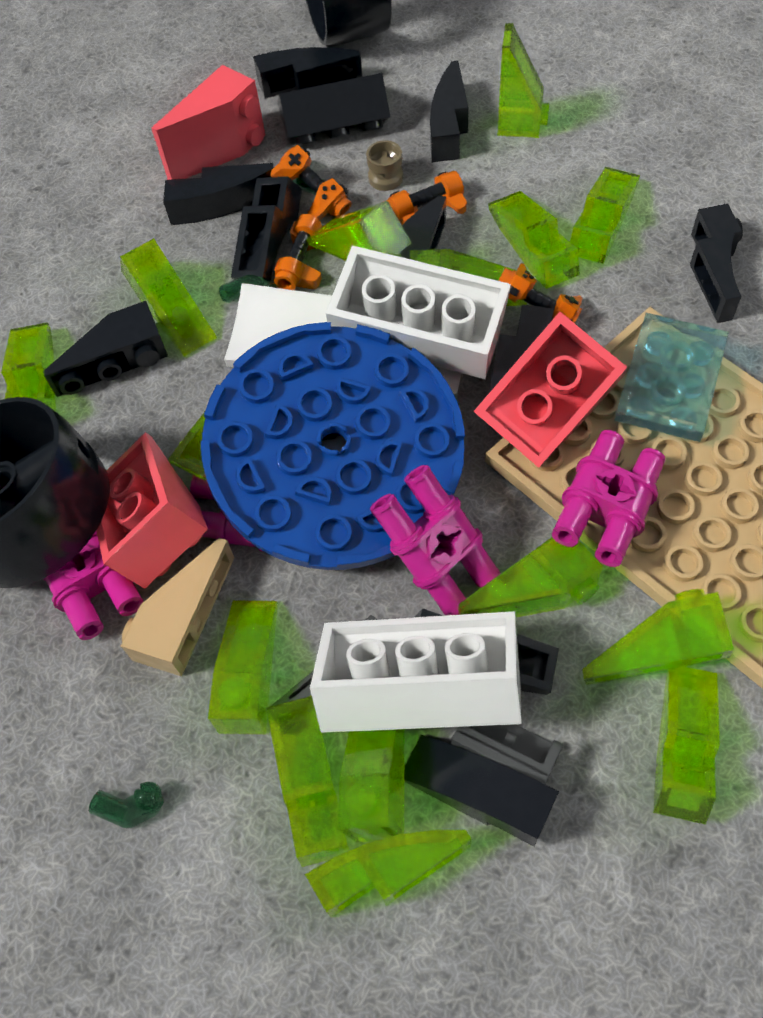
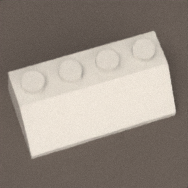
M352 245L325 314L327 322H331V326L357 328V324L381 330L391 334L390 339L404 345L408 349L412 350L414 347L435 367L486 380L497 346L511 284Z
M515 611L324 623L310 685L321 733L522 724Z

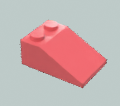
M221 65L151 127L168 180L187 179L201 173L202 167L219 166L244 156L253 146L260 145L266 135L255 80L224 65Z
M559 312L473 412L540 468L624 377L627 366L563 313Z
M145 432L106 470L110 484L109 500L105 514L96 530L103 564L144 589L157 577L164 575L171 567V564L188 548L195 546L200 541L202 535L208 530L199 504L153 437Z

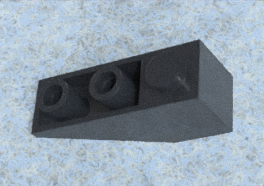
M146 301L109 313L43 371V374L56 397L64 394L72 395L80 392L84 387L102 380H114L122 373L132 369L150 367L156 364L158 360L168 357L148 304Z

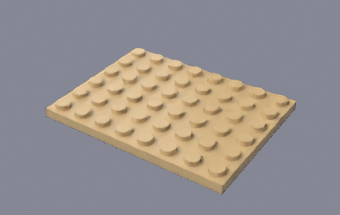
M649 307L604 347L627 366L624 377L540 468L505 438H502L485 453V462L558 521L564 508L562 494L567 487L571 486L577 474L576 467L578 462L590 455L602 431L612 430L624 438V445L615 465L627 471H632L643 449L652 448L661 452L666 460L656 483L658 491L657 500L650 506L644 519L646 523L644 531L637 537L632 538L621 564L614 568L763 689V383ZM589 520L581 534L580 540L596 552L606 528Z

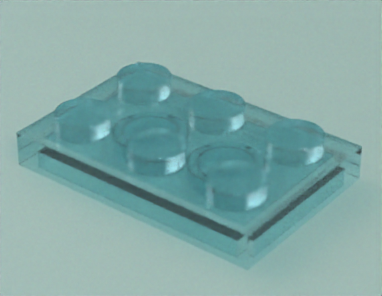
M646 313L614 420L700 442L704 434L729 332Z

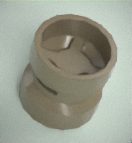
M388 140L377 141L371 144L366 152L370 185L380 191H389L399 187L403 181L401 147L397 143Z

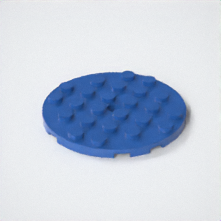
M331 322L297 326L276 333L262 340L241 355L233 363L234 368L228 373L220 385H216L204 413L205 422L201 440L202 463L209 488L218 507L230 524L245 539L262 551L288 563L307 568L322 570L361 568L394 557L395 555L390 551V537L370 511L372 504L386 494H394L413 523H415L423 516L425 510L405 483L404 478L415 468L421 465H428L446 493L454 495L464 465L465 429L458 402L442 374L423 354L414 347L410 350L390 339L391 334L359 324H357V328L331 326ZM336 433L344 437L346 444L340 452L338 450H330L322 446L321 441L328 434Z

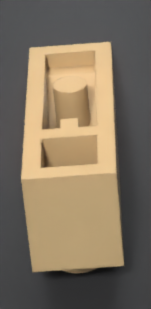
M218 538L146 599L140 605L135 617L128 620L123 629L121 647L132 661L182 677L235 558L227 540Z

